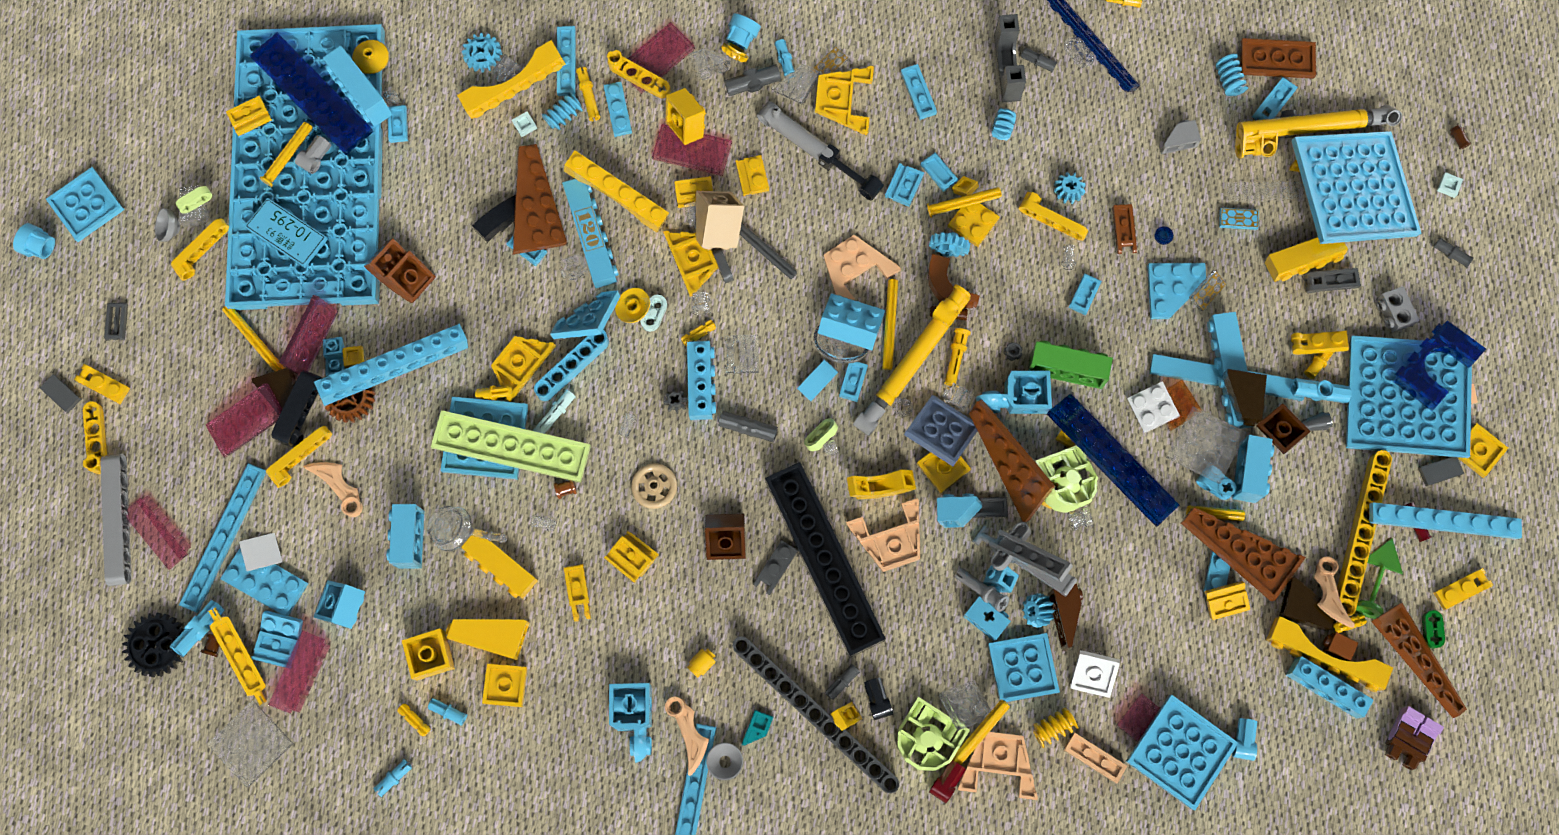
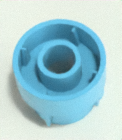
M733 13L728 24L730 31L726 41L737 45L743 50H747L753 38L757 37L761 26L743 15Z
M26 223L19 228L13 241V248L16 252L27 257L36 256L41 259L48 258L55 246V238L49 236L42 228L30 223Z

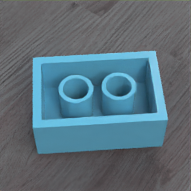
M831 293L821 318L818 334L873 350L885 310Z
M1248 435L1239 443L1234 479L1236 491L1232 495V499L1256 503L1268 495L1270 490V484L1267 483L1268 476L1272 472L1270 457L1273 456L1275 449L1274 445H1272L1273 439Z
M392 504V510L389 511L391 529L388 530V541H390V549H387L386 556L389 563L398 569H422L425 511L416 504Z

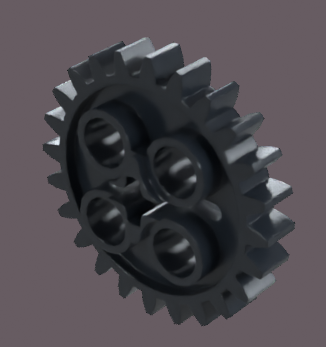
M158 612L155 616L149 613L148 619L141 616V623L134 621L135 628L128 627L131 634L124 635L128 639V642L122 643V645L127 646V649L123 650L122 653L128 654L124 660L131 661L128 667L135 668L134 672H141L142 676L149 674V677L155 678L156 674L160 677L163 676L164 672L170 674V667L177 669L176 662L183 663V660L180 658L181 655H178L172 648L167 650V643L169 641L173 643L184 631V628L180 629L182 623L176 622L177 618L175 617L170 618L168 614L162 616V613ZM159 626L160 632L155 636L154 631ZM144 640V647L140 649L139 644ZM156 654L157 660L152 664L151 659Z

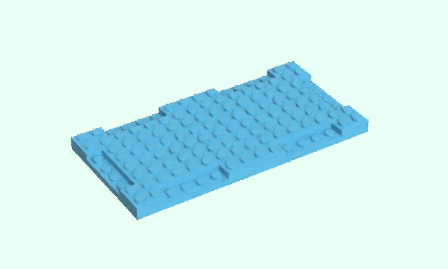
M381 24L237 31L234 107L260 95L272 121L240 136L236 134L233 127L225 306L228 309L254 310L267 309L268 306L340 303L342 306L379 304L380 281L364 265L378 251L379 199H381L383 130L381 129V123L374 127L371 122H365L360 112L355 109L349 98L344 95L338 84L330 77L324 67L326 63L323 57L340 45L351 59L354 49L366 40H377L385 45V31ZM382 70L374 74L363 73L382 97ZM302 123H309L313 127L312 131L274 180L273 186L270 187L261 181L260 176H264ZM318 135L325 138L332 146L320 160L321 165L314 174H311L296 165L295 159L302 150L306 151ZM267 198L327 237L328 240L306 268H303L244 227Z

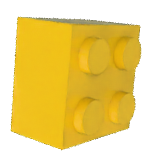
M686 88L666 95V123L682 143L686 145L703 138L705 129L704 116L706 113L704 107L699 105L693 94H690Z
M439 628L401 640L411 679L418 681L455 669L444 630Z

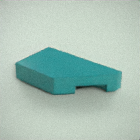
M755 710L741 745L745 746L766 737L774 717Z

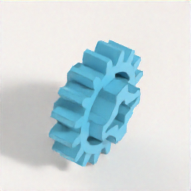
M480 33V37L474 34L473 40L467 39L469 44H463L465 49L462 50L463 59L469 68L473 67L475 72L479 68L482 73H484L485 68L491 71V66L497 67L496 61H501L499 56L502 55L500 43L497 42L495 37L491 39L490 34H487L486 37L483 36V33Z
M954 232L935 233L931 235L929 242L930 249L940 252L941 256L944 257L968 255L971 245L969 240H964V237H959Z

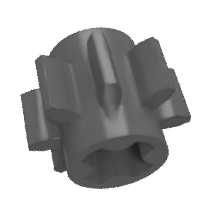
M673 389L672 393L665 394L668 399L663 401L664 405H669L668 412L675 410L678 414V410L681 408L686 409L683 403L687 402V398H682L683 391L677 393ZM673 399H674V400H677V399H678V400H679V403H676V402H675V403L673 404V403H672V400H673Z

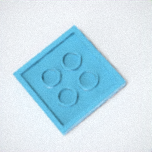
M93 167L46 198L49 205L77 242L125 210Z
M1047 633L988 643L999 701L1002 699L1006 702L1060 693Z

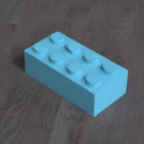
M341 45L323 57L326 63L324 67L330 77L338 84L344 95L349 98L355 109L360 112L366 123L371 122L376 127L392 115L384 99Z

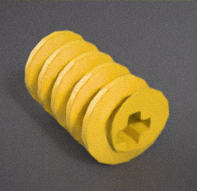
M1066 708L1062 709V714L1058 711L1055 712V718L1049 715L1047 718L1048 722L1042 719L1041 726L1037 722L1033 725V733L1042 748H1045V740L1052 744L1051 737L1058 741V733L1065 737L1066 729L1073 733V725L1078 729L1073 715Z

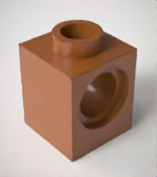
M1334 632L1325 637L1323 652L1340 660L1351 661L1358 642L1338 632Z

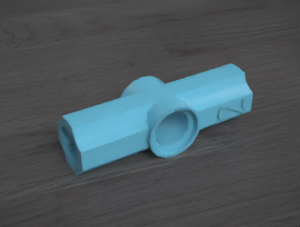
M1295 378L1290 385L1292 395L1311 398L1314 401L1327 400L1348 403L1352 397L1350 386L1332 384L1327 380L1319 382Z
M211 600L197 616L195 615L185 626L184 631L170 645L173 651L184 657L195 643L200 641L210 630L209 626L214 621L208 611L211 609L213 611V608L216 607L221 616L225 611L222 606Z

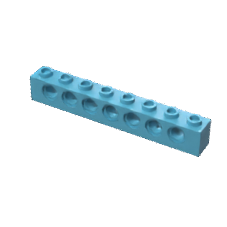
M457 324L314 381L323 405L326 406L468 348L467 338L460 324Z

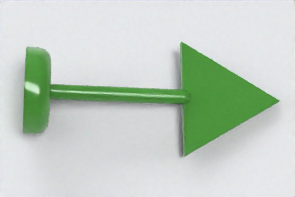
M1393 538L1369 555L1367 563L1378 566L1380 569L1370 600H1360L1357 603L1356 612L1365 617L1375 619L1384 613L1383 608L1374 603L1385 569L1403 575Z

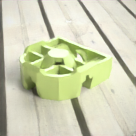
M1081 444L1035 461L1050 481H1054L1055 484L1058 483L1059 485L1057 487L1058 490L1054 488L1044 500L1053 510L1067 513L1086 506L1093 500L1097 493L1098 476ZM1062 461L1064 467L1054 470L1053 465ZM1085 469L1086 472H1090L1088 475L1090 478L1082 480L1079 472Z
M918 697L898 728L897 748L904 761L916 769L936 771L952 761L970 730ZM925 706L921 714L919 715L918 719L915 720L917 715L921 711L922 707ZM932 717L946 725L942 732L937 726L929 723ZM907 720L917 726L912 736L902 730ZM929 727L930 731L923 732L922 728ZM943 744L954 750L949 759L938 753ZM933 746L935 749L933 752H926L927 747ZM914 750L925 755L919 765L909 760Z

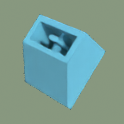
M970 493L962 494V497L945 494L943 498H937V521L944 528L964 527L982 508V502L977 496Z

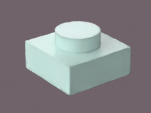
M528 111L512 119V123L521 137L537 129Z
M1445 172L1442 175L1437 191L1455 198L1458 195L1463 179Z

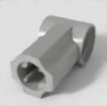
M317 135L306 151L302 150L296 156L295 164L314 174L321 165L320 160L332 145L325 138Z

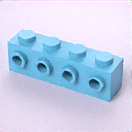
M710 341L687 342L688 408L690 420L713 419V414H716V402H712V395H716V386L712 384V377H715V365H711V358H715V349L711 347Z

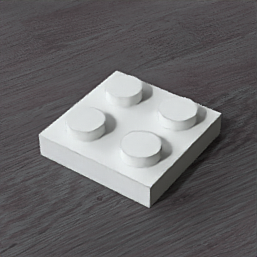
M1163 381L1127 398L1144 433L1180 417Z
M1080 650L1070 688L1110 698L1120 659Z

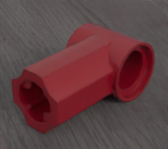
M952 760L945 768L941 777H938L929 793L946 804L956 789L955 786L966 769Z

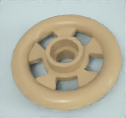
M653 463L641 467L632 479L631 490L633 497L640 505L646 508L657 509L666 506L673 500L677 491V480L674 473L662 464ZM653 471L654 476L646 479L645 474ZM662 473L668 478L665 482L659 478ZM645 483V491L640 492L639 484ZM652 483H657V487L655 489H652L650 487ZM664 487L669 489L666 496L660 494ZM648 494L656 496L655 501L647 500Z

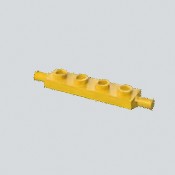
M216 607L213 608V611L212 609L208 612L214 621L209 627L247 696L254 695L259 705L267 702L262 693L266 685L229 617L221 618Z

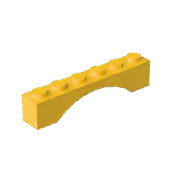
M550 40L535 49L526 67L512 79L494 86H472L458 94L457 97L470 118H478L487 110L496 108L504 100L513 98L516 93L528 89L533 83L544 80L552 72L559 71L566 64L554 43Z
M574 150L565 163L564 172L579 182L587 184L612 198L633 214L641 223L658 233L668 218L669 212Z
M1280 616L1274 619L1266 639L1271 642V646L1281 650L1285 648L1294 657L1303 656L1319 667L1320 665L1327 667V671L1332 674L1339 675L1340 673L1346 676V680L1358 684L1360 682L1366 685L1365 688L1372 692L1386 689L1394 668L1376 659L1351 662L1331 657L1313 645L1298 624Z

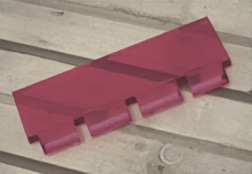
M146 496L143 499L139 498L126 510L128 512L126 518L167 569L170 570L188 555L186 551L191 546L183 536L176 540L181 535L171 522L167 523L169 519L160 508L154 510L157 504L150 496Z
M302 630L268 703L269 706L290 714L292 710L300 713L306 699L299 697L301 693L308 696L314 683L313 680L307 677L308 675L317 676L323 662L316 660V658L319 656L325 659L330 648L329 645L323 643L325 639Z

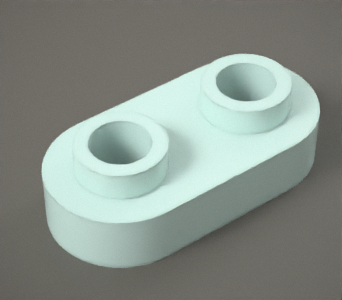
M654 295L650 298L649 311L640 320L644 330L651 332L659 327L667 310V302L663 296ZM660 303L661 307L655 308V305ZM649 320L654 321L652 325L647 324Z

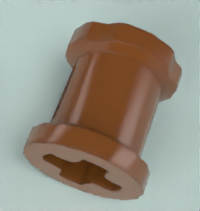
M572 480L559 484L557 482L554 483L558 499H562L563 496L572 493L574 495L577 494L575 482Z

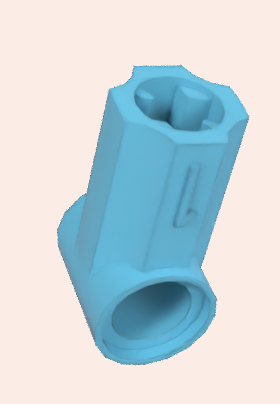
M1238 718L1237 736L1235 739L1238 745L1232 752V757L1250 761L1256 759L1257 743H1255L1257 721Z

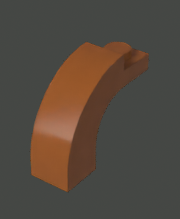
M932 254L928 269V282L933 294L941 302L948 298L953 291V286L947 276L950 258ZM970 293L971 297L965 308H976L980 295Z

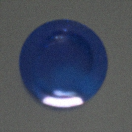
M1162 226L1155 231L1154 237L1159 244L1167 245L1173 240L1174 234L1169 227Z

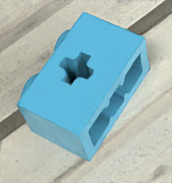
M980 596L963 616L993 641L997 640L1011 622L1008 619L1009 615L1003 610L998 612L992 604L985 603ZM990 613L992 615L991 620L985 621V615Z

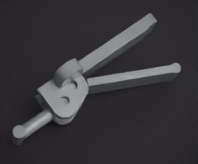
M1025 522L1017 523L1010 533L999 529V537L997 539L988 535L987 533L990 529L983 526L972 541L977 546L982 541L989 544L994 552L991 558V564L994 569L1001 571L1009 563H1016L1065 597L1078 581L1075 577L1068 574L1073 567L1070 562L1026 542L1031 530Z

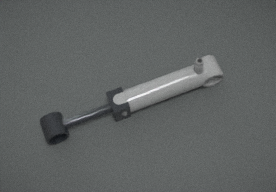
M768 101L757 114V118L767 127H772L818 160L819 165L827 171L835 166L859 183L861 186L858 191L866 199L872 201L884 187L882 181L876 176L869 175L865 179L838 160L840 158V150L831 144L827 145L785 115L775 103Z

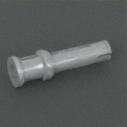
M964 568L957 571L959 575L956 574L955 578L981 595L985 603L992 604L998 612L1007 607L1009 603L1007 595L997 592L994 586H987Z

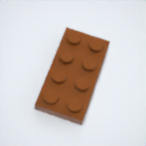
M1242 38L1241 73L1253 76L1314 79L1316 77V42Z

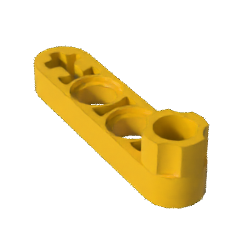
M619 50L608 52V66L612 72L658 98H666V95L670 94V85L666 80L623 57ZM630 68L636 70V74L632 76L626 72ZM644 77L652 79L649 84L642 83ZM665 86L666 91L662 90L659 92L658 87L663 88Z
M1034 192L1026 193L1019 206L1020 212L1077 240L1083 241L1088 233L1086 227L1039 205L1042 198Z
M224 219L214 220L171 262V267L181 280L185 281L195 275L196 270L192 265L229 230V226Z
M90 401L83 407L86 459L83 460V467L95 474H101V457L107 456L104 412L100 404ZM93 407L96 408V411H93V414L89 413V411H91ZM94 424H98L99 430L92 434L90 431L91 427ZM99 442L101 445L100 449L93 452V444Z
M327 426L318 428L266 470V474L277 488L285 486L290 482L292 477L288 471L330 439L332 432Z

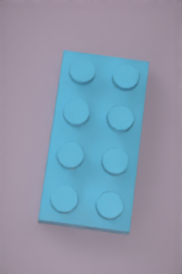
M239 548L220 578L276 612L289 616L309 584L276 564L246 571L241 548Z

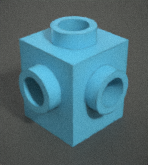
M991 565L986 572L983 583L987 586H994L999 593H1011L1019 575L1008 566L1004 570L998 571Z

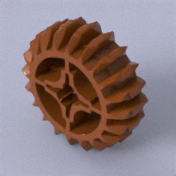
M374 387L363 390V397L360 403L358 398L362 394L361 391L351 395L354 402L346 397L338 400L337 404L336 402L328 404L325 409L330 411L329 415L335 417L337 421L343 420L344 423H347L350 419L352 423H355L356 417L362 420L361 415L364 413L367 416L369 413L366 410L373 409L370 403L375 402V399L372 397L376 395L375 391L372 390ZM349 406L356 407L349 411H343V409H347Z

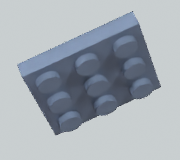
M932 395L904 435L946 463L954 466L978 431L970 418Z

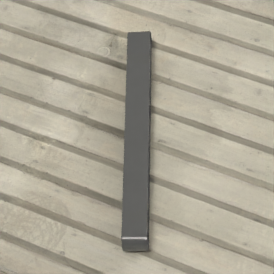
M742 636L737 637L733 641L734 652L881 790L889 794L895 793L898 790L899 780L851 734L846 730L841 731L835 725L833 718L751 641ZM740 641L746 642V650L738 651L736 649L737 643ZM752 656H761V663L759 665L752 664ZM769 668H773L777 672L776 676L772 679L765 676V672ZM781 683H790V691L782 692L780 690ZM799 695L804 696L806 699V703L803 706H797L794 702L795 698ZM812 709L820 711L821 717L818 720L810 718L809 713ZM833 723L836 728L833 734L826 733L824 731L825 724ZM845 736L850 739L851 743L848 748H843L839 745L841 737ZM860 750L865 753V760L863 762H858L854 759L856 751ZM876 764L880 767V774L878 776L870 774L869 768L871 765ZM891 778L895 781V788L893 790L885 788L884 782L886 779Z

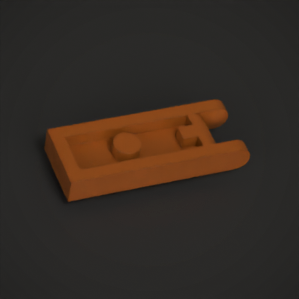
M1132 204L1113 205L1117 254H1122V247L1129 246L1132 248V253H1137Z

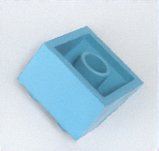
M327 580L314 618L352 629L357 621L358 610L364 602L365 591Z

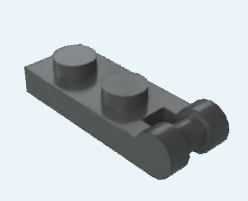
M1358 268L1308 272L1303 275L1304 281L1307 282L1306 293L1308 294L1322 291L1356 289L1361 286ZM1319 279L1320 284H1315L1314 280Z

